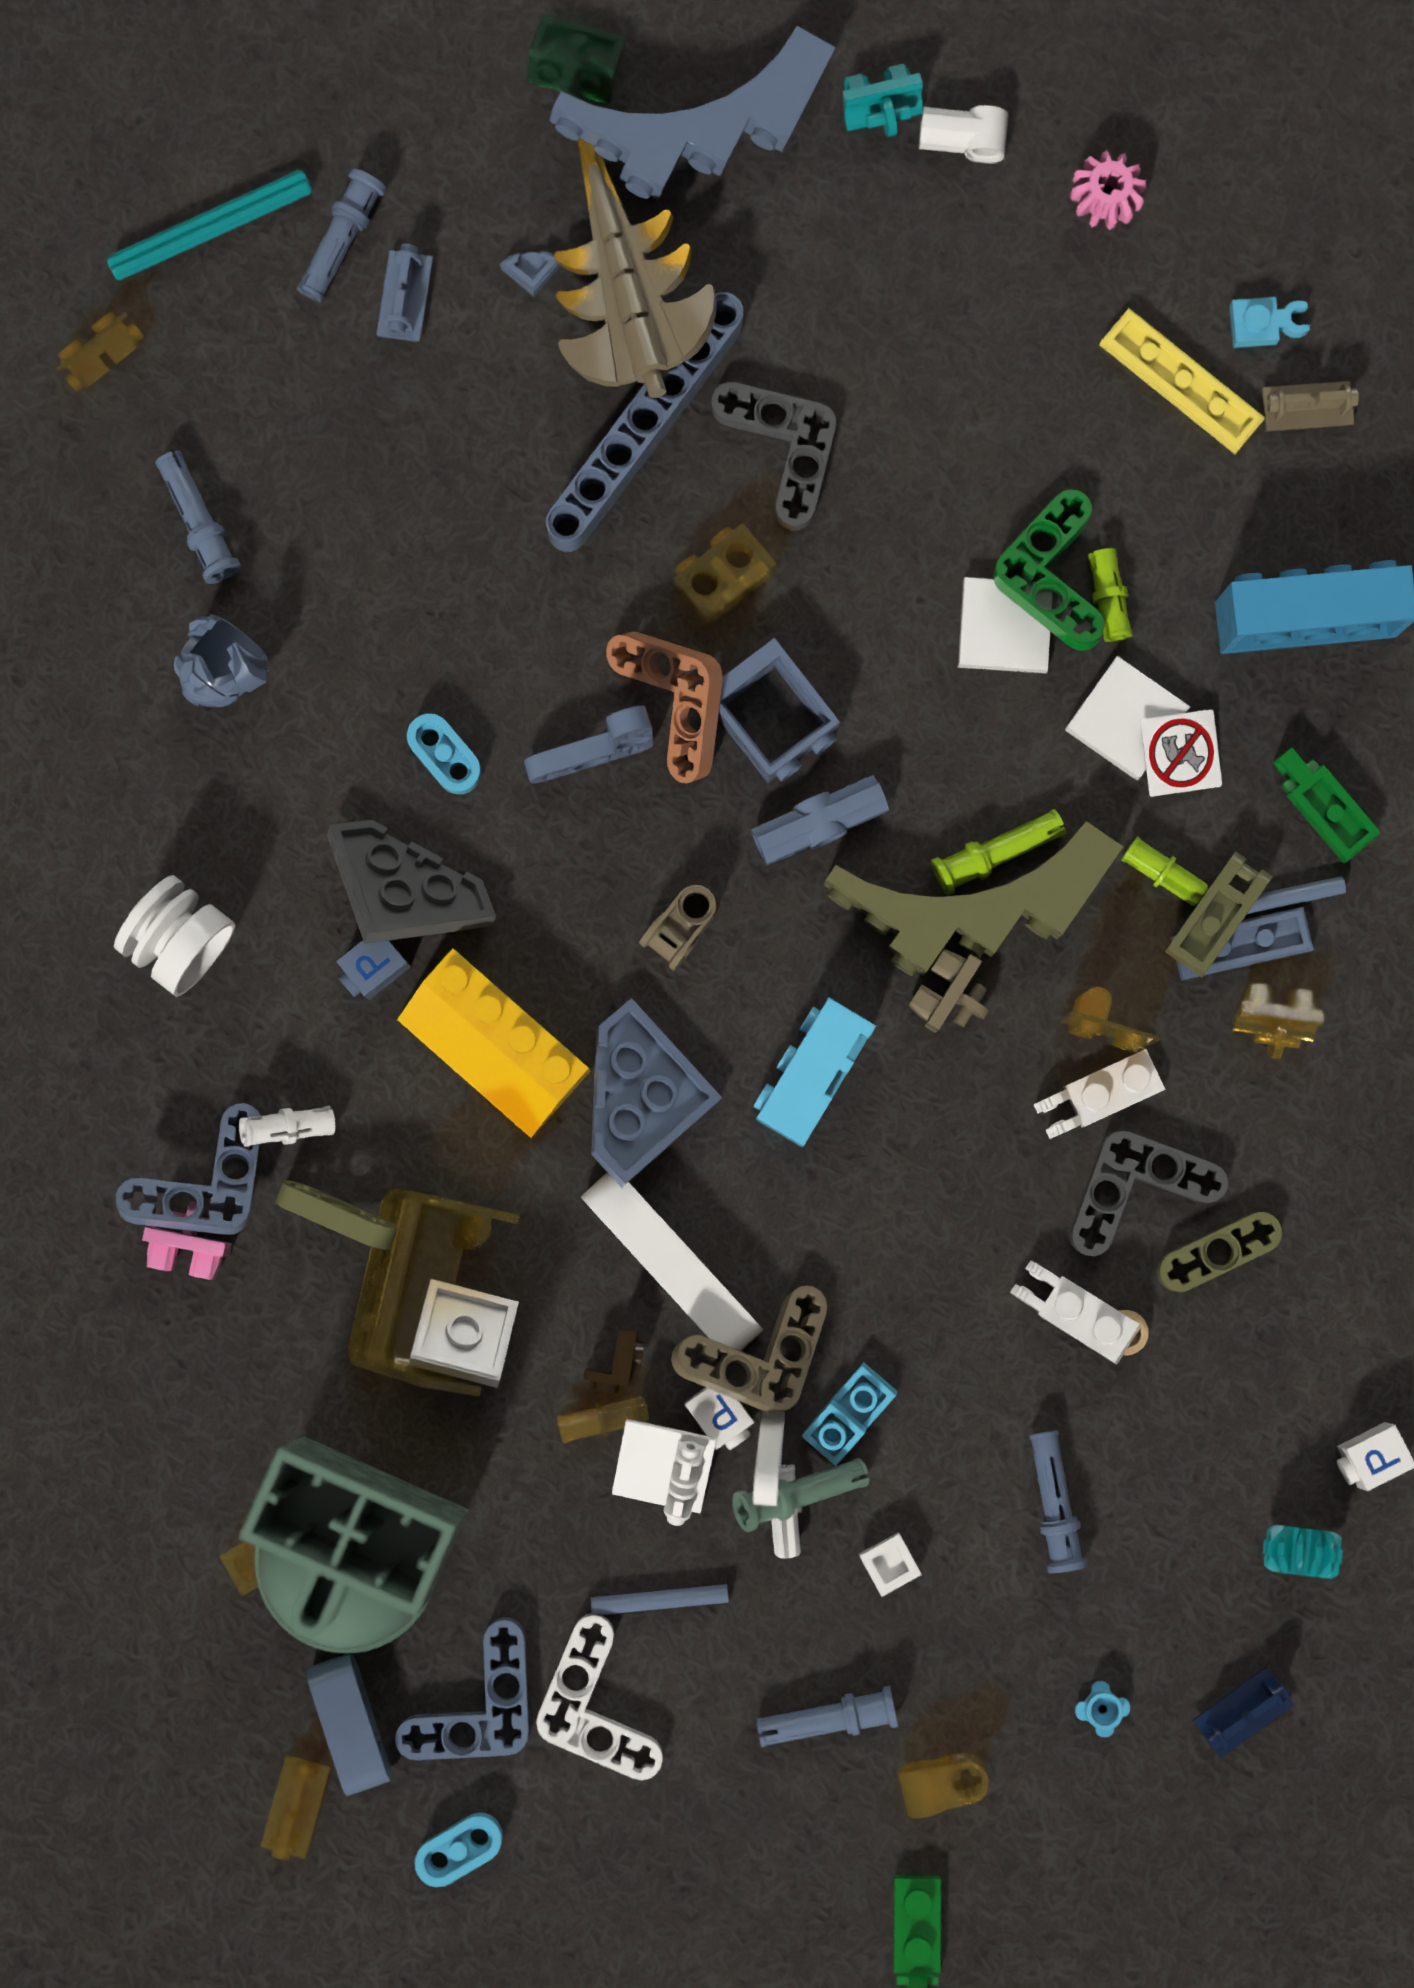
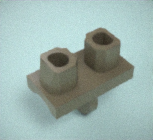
M945 949L941 952L930 971L951 983L943 997H941L926 986L921 985L908 1005L918 1016L927 1021L924 1027L934 1033L937 1030L939 1031L955 1004L960 1006V1009L953 1018V1021L961 1027L966 1025L972 1014L978 1018L985 1019L989 1010L979 1002L987 989L981 984L975 983L968 995L963 993L982 961L971 954L965 959Z

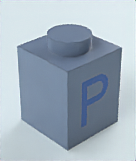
M362 940L336 961L343 970L337 977L353 997L361 992L368 1000L372 999L411 967L390 940L364 944Z

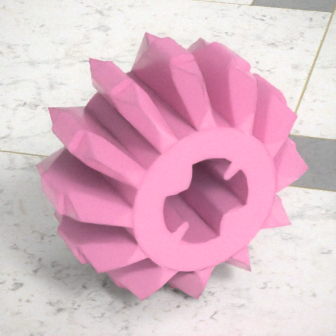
M1108 150L1101 154L1100 162L1090 156L1084 162V170H1077L1074 174L1073 182L1076 186L1072 188L1070 197L1071 200L1080 202L1076 209L1077 216H1083L1089 212L1092 214L1090 219L1091 227L1096 226L1100 218L1105 219V224L1109 230L1115 227L1117 219L1127 224L1132 220V211L1140 210L1144 203V199L1140 194L1144 193L1146 189V181L1137 179L1141 170L1139 164L1128 168L1125 166L1127 161L1125 153L1121 154L1117 161H1112ZM1106 185L1114 188L1111 195L1103 192Z

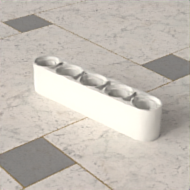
M607 1172L581 1196L584 1202L709 1339L742 1351L763 1331L762 1327L629 1182L621 1188Z

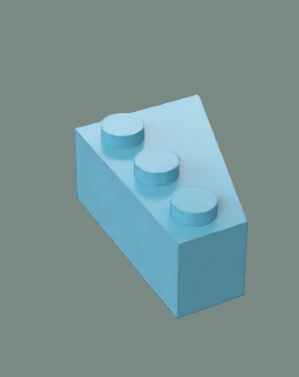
M828 998L821 1011L813 1007L799 1029L807 1034L798 1049L790 1045L777 1066V1069L784 1073L776 1087L774 1088L766 1084L753 1107L761 1111L756 1120L798 1146L803 1147L876 1025L831 998Z

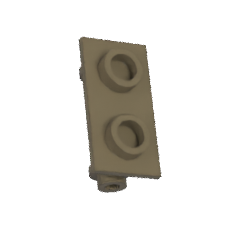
M1350 381L1263 387L1266 432L1354 425L1353 406L1358 405L1357 388H1351Z

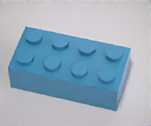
M1385 560L1369 565V569L1352 571L1351 565L1343 564L1327 567L1324 569V573L1307 575L1306 569L1286 570L1279 574L1280 577L1262 579L1261 573L1242 574L1236 576L1235 582H1231L1215 601L1221 654L1396 638L1414 622L1412 565L1397 566L1396 561Z

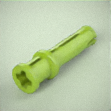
M1053 809L1049 813L987 842L979 844L977 841H971L966 843L965 849L942 860L939 857L932 859L931 866L943 892L950 896L955 893L956 887L976 878L980 880L988 878L992 873V868L1054 839L1066 836V829L1064 827L1060 828L1064 823L1058 812Z

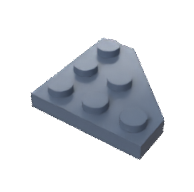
M632 998L599 1025L596 1030L591 1154L622 1188L722 1099L718 1092Z

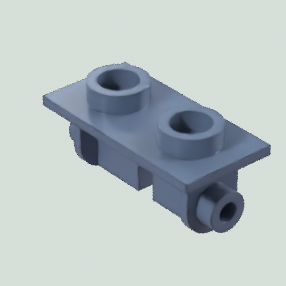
M401 244L400 251H389L376 334L379 337L415 342L421 341L433 256L417 254L418 247L414 245Z

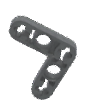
M736 382L721 384L715 389L711 402V411L719 423L791 442L776 500L775 515L778 522L789 530H800L807 527L815 514L835 434L836 417L834 412L822 403ZM729 394L737 396L738 404L750 407L751 398L757 399L758 401L754 408V420H748V410L739 407L734 408L732 414L725 413V407L719 401H727ZM770 404H777L785 410L786 418L779 425H768L761 417L763 408ZM814 415L823 417L822 424L828 426V429L823 428L819 430L816 447L824 446V451L812 445H797L798 441H802L804 444L808 443L810 426L804 424V422L812 421ZM809 456L817 462L818 471L812 477L802 478L794 472V462L799 457ZM788 482L799 488H814L813 493L804 489L801 507L808 511L807 513H799L797 519L790 518L789 510L783 508L784 504H792L796 487H787Z
M1119 1131L1111 1133L1102 1142L1070 1230L1071 1244L1077 1252L1086 1256L1101 1255L1108 1250L1112 1244L1135 1179L1196 1202L1212 1203L1225 1195L1228 1189L1227 1174L1215 1163L1132 1132ZM1125 1139L1129 1141L1127 1149L1138 1154H1143V1145L1149 1147L1151 1150L1143 1160L1142 1173L1135 1171V1168L1140 1163L1139 1161L1125 1158L1121 1161V1164L1115 1162L1116 1154L1110 1151L1111 1144H1120ZM1160 1154H1166L1175 1161L1176 1171L1169 1180H1160L1152 1172V1162ZM1186 1161L1193 1164L1188 1171L1191 1174L1204 1176L1208 1170L1213 1173L1212 1181L1218 1183L1217 1189L1208 1190L1204 1196L1200 1193L1201 1186L1198 1183L1185 1180L1184 1189L1178 1187V1183L1185 1174ZM1104 1180L1114 1183L1119 1192L1117 1201L1109 1207L1098 1204L1094 1197L1096 1185ZM1088 1206L1098 1213L1112 1214L1110 1223L1100 1219L1097 1233L1103 1236L1101 1244L1093 1243L1090 1249L1084 1246L1085 1238L1079 1236L1081 1228L1089 1229L1095 1217L1086 1215Z

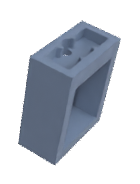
M775 638L723 676L718 720L767 783L776 777L781 782L786 780L801 768L802 764L799 762V759L811 750L816 755L820 754L838 739L834 733L838 731L840 721ZM776 668L820 726L770 763L726 707V704Z

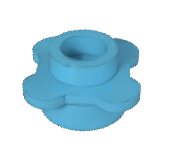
M1105 1681L1094 1682L1089 1696L1085 1701H1080L1075 1706V1714L1078 1719L1082 1721L1087 1720L1091 1723L1100 1737L1111 1736L1114 1733V1728L1130 1712L1128 1700L1123 1697L1118 1698L1110 1691L1109 1684ZM1100 1705L1107 1707L1105 1713L1099 1712L1098 1708Z

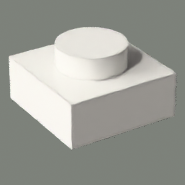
M899 1532L859 1554L881 1597L922 1575Z

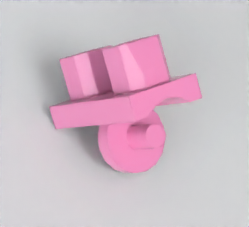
M191 1202L186 1214L175 1211L171 1212L178 1217H187L193 1214L197 1205L195 1202ZM145 1227L142 1241L149 1242L147 1267L174 1271L178 1249L191 1250L194 1252L189 1275L209 1280H215L223 1257H230L232 1243L196 1236L198 1231L183 1230L182 1233L154 1227Z

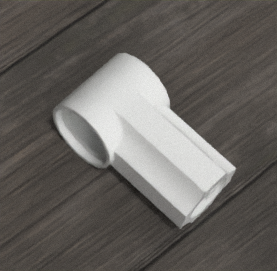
M989 105L976 106L969 112L924 107L919 149L965 153L969 160L975 162H999L1003 160L1005 154L1008 112L1000 107Z

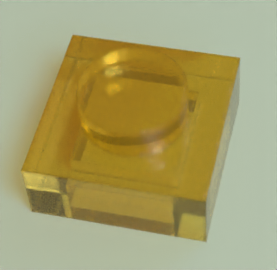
M246 1541L220 1556L241 1596L258 1587L255 1573L256 1546Z

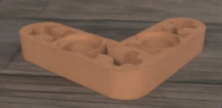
M628 632L612 637L607 645L606 656L609 665L615 672L675 692L667 754V766L670 774L680 783H690L706 777L711 771L723 680L720 664L708 654L639 632ZM625 646L629 653L634 655L643 654V657L631 660V655L625 652ZM660 653H663L669 659L670 673L668 676L663 675L658 668L657 659ZM698 669V674L704 677V683H702L699 676L693 674L685 675V672ZM691 707L696 709L701 717V727L698 731L692 728L688 720V712Z

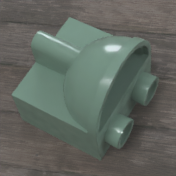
M302 1436L278 1448L239 1538L256 1546L255 1573L257 1584L266 1607L280 1626L299 1641L314 1648L334 1653H358L375 1649L391 1642L410 1628L420 1617L435 1591L470 1509Z

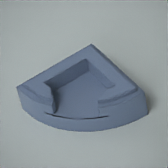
M546 251L513 254L500 264L502 271L533 296L541 290L561 266L555 260L554 254Z

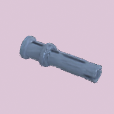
M353 168L350 171L349 178L351 181L340 202H334L332 206L334 218L319 244L305 275H303L296 287L300 293L320 303L323 301L333 277H335L357 232L363 231L370 223L367 217L377 197L383 196L387 190L381 181L359 169Z
M178 450L173 454L168 452L159 457L155 464L164 478L189 532L187 544L190 550L196 551L205 570L202 574L205 582L208 584L218 583L235 575L242 566L237 558L232 557L224 540L226 532L223 526L214 522L209 514L197 485L188 470L182 452Z
M1058 1430L1029 1435L1045 1521L1041 1522L1040 1532L1042 1535H1046L1051 1562L1047 1565L1048 1573L1069 1572L1088 1567L1087 1559L1082 1558L1077 1532L1081 1528V1522L1077 1519V1516H1072Z
M890 1686L883 1687L882 1692L854 1697L852 1693L845 1694V1697H841V1703L756 1718L761 1747L847 1730L848 1734H853L854 1736L859 1735L861 1729L889 1724L891 1728L898 1727Z

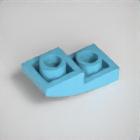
M863 1362L803 1432L802 1437L836 1466L865 1434L872 1422L896 1397L898 1391Z

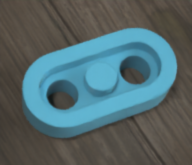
M423 714L415 718L407 731V741L413 753L446 791L453 794H465L472 791L478 785L481 778V766L477 757L442 717L436 714ZM430 731L436 732L439 735L438 742L433 746H427L423 743V736ZM456 765H463L467 768V775L461 780L451 777V770Z
M474 1813L426 1840L421 1845L415 1858V1869L419 1878L429 1886L443 1887L490 1861L498 1853L503 1840V1832L499 1822L489 1814ZM475 1829L485 1830L488 1834V1841L484 1844L475 1843L471 1837L472 1831ZM436 1852H442L447 1856L448 1864L445 1867H436L431 1861V1856Z

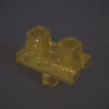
M1250 983L1244 993L1243 1001L1234 1016L1233 1031L1254 1033V1043L1267 1044L1269 1057L1274 1059L1281 1058L1284 1047L1299 1049L1301 1040H1314L1318 1026H1322L1324 1023V1011L1316 1010L1313 991L1302 989L1290 990L1286 996L1285 1006L1271 1004L1272 988L1268 985Z

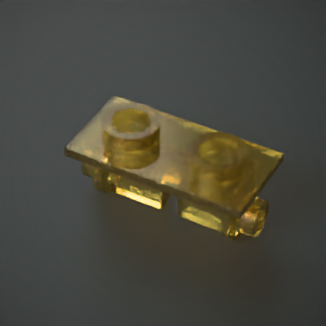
M109 311L91 326L96 334L82 345L76 338L57 354L62 362L55 368L57 371H61L65 366L71 373L65 377V380L76 392L82 387L87 390L90 385L109 371L99 358L102 353L106 352L112 361L117 364L134 349L140 347L138 341L144 337L134 323H131L126 328L121 322L128 316L126 312H122L116 317L112 311Z
M286 1755L261 1847L272 1850L271 1856L282 1860H289L290 1855L303 1859L306 1858L331 1767Z

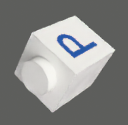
M705 1387L685 1402V1406L704 1433L709 1437L717 1438L715 1443L716 1450L724 1444L731 1450L751 1436L747 1428L754 1421L740 1401Z
M1384 1422L1337 1446L1342 1456L1341 1459L1337 1460V1465L1344 1479L1349 1485L1355 1483L1357 1488L1366 1491L1414 1468V1460L1394 1424Z

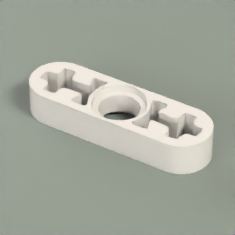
M762 1410L755 1467L754 1505L777 1506L785 1412L773 1414Z

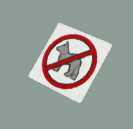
M1212 709L1140 720L1148 788L1151 797L1221 787L1222 778L1214 712Z

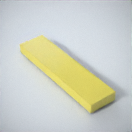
M1130 308L1100 342L1101 347L1234 454L1240 450L1265 419L1263 415Z

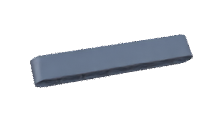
M728 292L716 294V313H730L735 320L726 326L713 323L710 336L702 346L709 352V355L702 360L690 358L688 361L670 368L669 373L663 378L664 383L667 381L680 383L683 386L682 391L676 395L664 394L658 398L649 397L646 384H644L552 506L546 517V527L550 542L556 549L563 552H572L579 549L586 542L738 339L743 326V306L735 295ZM649 415L654 417L657 424L650 430H640L634 425V422L640 416ZM616 450H624L631 455L630 460L624 465H614L607 458ZM592 484L599 485L605 490L604 495L595 501L587 500L581 495L583 489ZM571 519L579 527L574 534L562 536L555 531L556 525L562 520Z

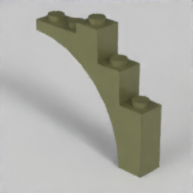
M1086 821L1063 849L1036 870L1004 886L971 895L929 897L899 893L868 883L835 865L826 878L824 886L830 889L827 896L842 908L849 910L853 905L865 913L867 916L864 922L872 929L884 936L889 931L896 935L887 951L894 955L890 961L897 968L910 976H913L916 971L924 975L953 933L961 937L958 944L978 958L983 953L989 957L995 954L1021 915L1028 919L1025 924L1026 927L1038 936L1048 939L1052 935L1058 939L1064 934L1124 846Z

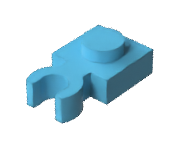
M1276 297L1232 300L1229 305L1233 348L1277 345L1280 340L1279 332H1284L1292 338H1300L1305 336L1310 330L1309 325H1296L1291 320L1292 314H1300L1306 311L1308 306L1307 302L1293 301L1285 309H1277Z

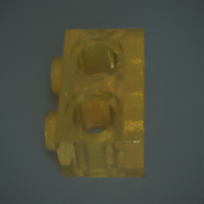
M743 523L734 530L730 526L724 528L710 541L709 544L712 548L699 558L696 554L689 556L675 569L678 575L673 578L674 589L706 628L711 626L776 573L777 563ZM741 550L748 553L752 560L747 566L737 568L728 562V555L733 551ZM700 578H710L716 583L717 589L710 595H700L694 591L692 586Z

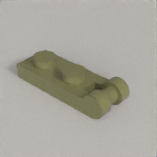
M1236 851L1165 951V953L1200 977L1205 975L1273 878L1265 870L1261 869L1258 872L1246 864L1247 858ZM1234 877L1249 887L1245 894L1229 885Z

